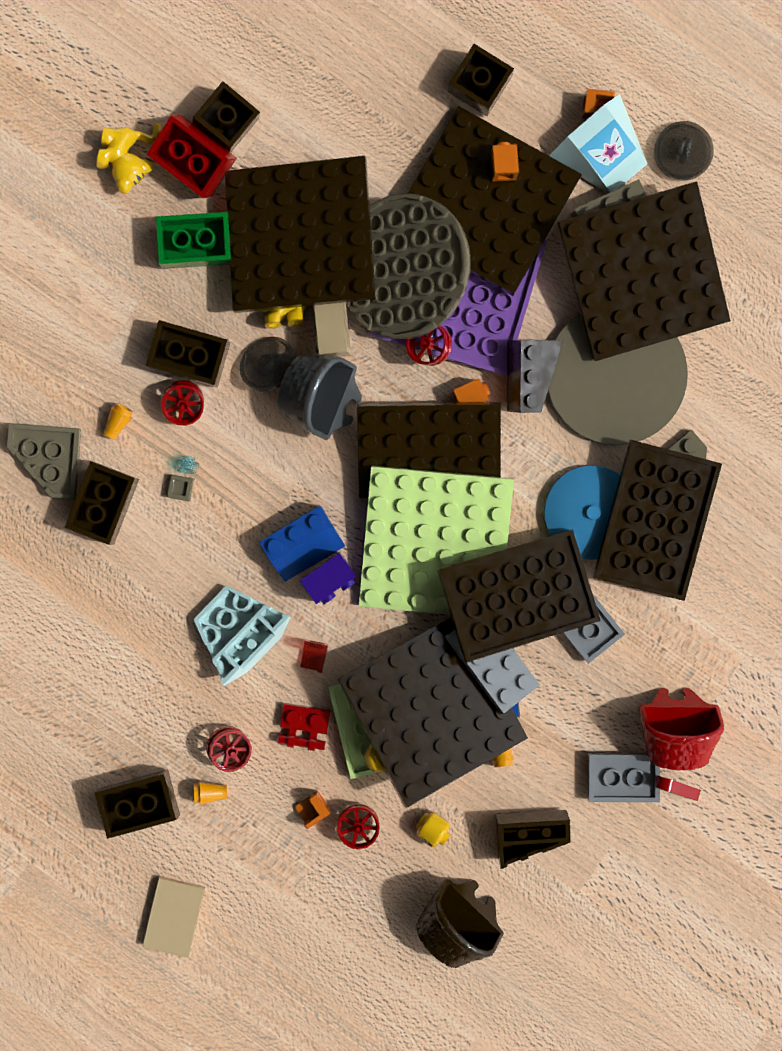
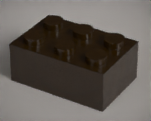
M158 320L145 366L156 371L218 388L230 342L228 339Z
M90 461L65 528L102 543L114 545L139 479L100 463Z
M168 770L101 787L95 792L107 839L175 821L180 816Z

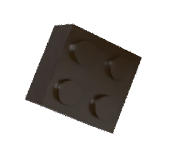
M474 43L450 80L447 92L485 116H488L511 80L514 68Z
M222 81L193 116L192 123L232 153L258 121L260 111Z

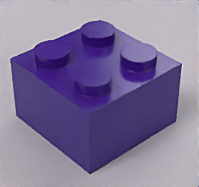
M340 552L301 579L300 582L316 604L322 602L324 605L336 596L334 593L336 590L341 588L344 591L355 583L353 578L357 575Z

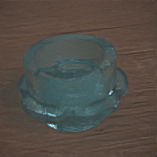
M182 456L181 459L176 461L178 465L177 471L180 473L195 474L197 467H199V463L195 462V458L192 456Z

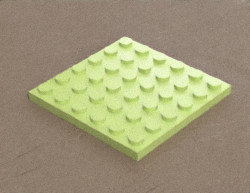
M371 466L359 606L450 615L437 570L507 549L514 479Z

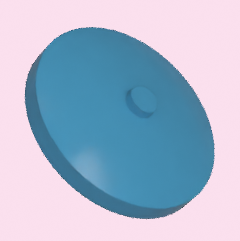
M583 466L562 475L551 487L544 505V520L549 535L553 536L573 530L581 558L597 560L620 475L613 470L601 466Z

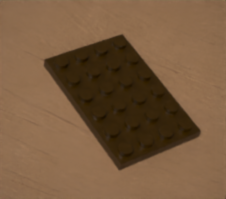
M501 402L357 404L359 498H369L371 466L501 477Z
M629 440L593 578L685 601L722 463Z
M573 530L437 570L465 663L601 621Z

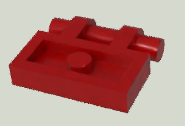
M284 703L280 727L288 728L289 735L279 734L278 743L286 744L290 748H294V746L305 747L309 751H315V749L324 750L326 741L317 740V734H327L331 710ZM297 730L310 732V738L296 737Z

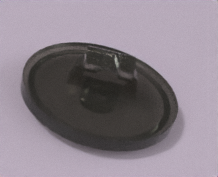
M679 121L667 126L658 136L654 147V157L659 169L666 176L678 181H688L702 175L710 166L714 154L713 142L708 132L700 125L689 121Z
M265 337L254 342L245 351L240 362V375L243 381L251 389L260 392H268L279 388L288 367L296 358L295 351L286 340L279 337Z

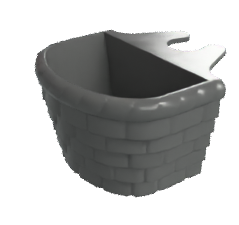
M299 355L292 361L281 382L278 395V409L311 434L328 440L334 430L350 425L353 422V416L346 414L348 402L353 399L356 403H359L362 399L355 381L356 365L339 356Z

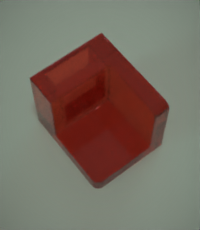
M306 639L300 666L318 671L317 673H323L329 644Z

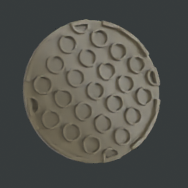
M417 194L391 195L370 205L376 299L346 302V306L349 307L355 319L366 329L383 337L410 339L422 336L436 329L457 308L468 283L470 253L461 225L446 207L430 198Z
M581 314L571 320L556 337L555 340H563L548 394L558 415L578 435L601 444L625 445L629 444V440L641 441L654 435L665 427L678 411L687 387L688 369L684 350L677 337L599 361H593Z

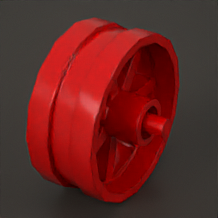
M441 325L437 327L442 335L434 339L435 329L428 333V338L425 334L420 336L419 342H415L416 337L406 339V349L411 359L418 364L435 366L444 362L452 348L451 336L446 328ZM441 340L444 341L443 349L438 347V342ZM414 346H420L422 348L418 355L416 354ZM435 350L441 352L436 359H434L433 354ZM427 351L430 362L421 360Z
M179 380L172 382L166 387L162 395L161 408L164 416L170 422L181 426L196 422L200 419L204 410L202 390L190 381ZM181 387L190 389L187 395L182 394ZM177 388L179 396L177 398L168 393ZM196 392L200 400H189V398ZM165 399L171 400L176 404L166 408ZM189 405H200V409L195 413ZM175 409H178L179 416L176 417L172 415L170 412ZM188 411L191 417L182 418L183 412Z
M224 726L213 732L207 741L206 752L211 762L224 772H234L244 767L248 763L252 751L249 739L240 729L233 726ZM229 734H237L231 742ZM222 736H224L225 740L222 741V743L218 742V740ZM241 738H243L245 746H236ZM214 746H218L222 749L213 754ZM238 751H243L241 757L238 758ZM224 755L222 764L215 761L216 758ZM229 758H234L236 760L235 762L228 764Z
M350 805L339 816L337 825L338 836L343 844L349 848L358 850L368 848L379 835L380 823L378 815L367 805ZM358 809L365 810L368 814L363 819H360ZM352 810L355 813L354 821L345 816ZM373 816L376 825H365V822ZM342 820L352 825V827L341 830ZM364 829L376 830L371 839L364 832ZM353 831L354 836L351 842L345 838L344 834ZM360 834L366 841L364 843H355L357 836Z

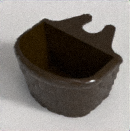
M445 879L423 910L416 924L418 937L425 948L438 961L451 968H458L467 963L492 956L504 935V932L497 923L495 899L490 896L487 898L486 904H481L475 897V890L479 887L475 880L458 885L449 879Z

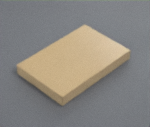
M159 877L142 947L188 958L205 887Z

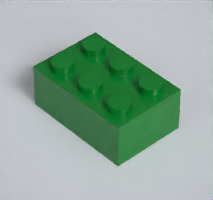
M228 212L156 216L159 265L163 269L230 265Z

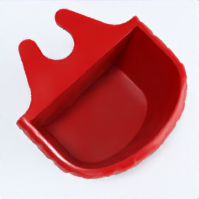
M660 688L651 703L640 705L638 708L649 761L660 768L679 771L695 770L696 768L699 769L706 766L725 728L719 706L706 703L690 688L683 689L685 698L682 700L670 698L668 695L669 690L667 688Z

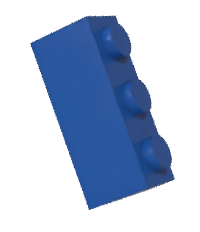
M321 505L259 542L284 582L345 547L344 542Z

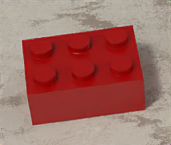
M181 114L170 116L146 154L202 198L213 196L224 179L225 172L230 170L237 159L236 156Z

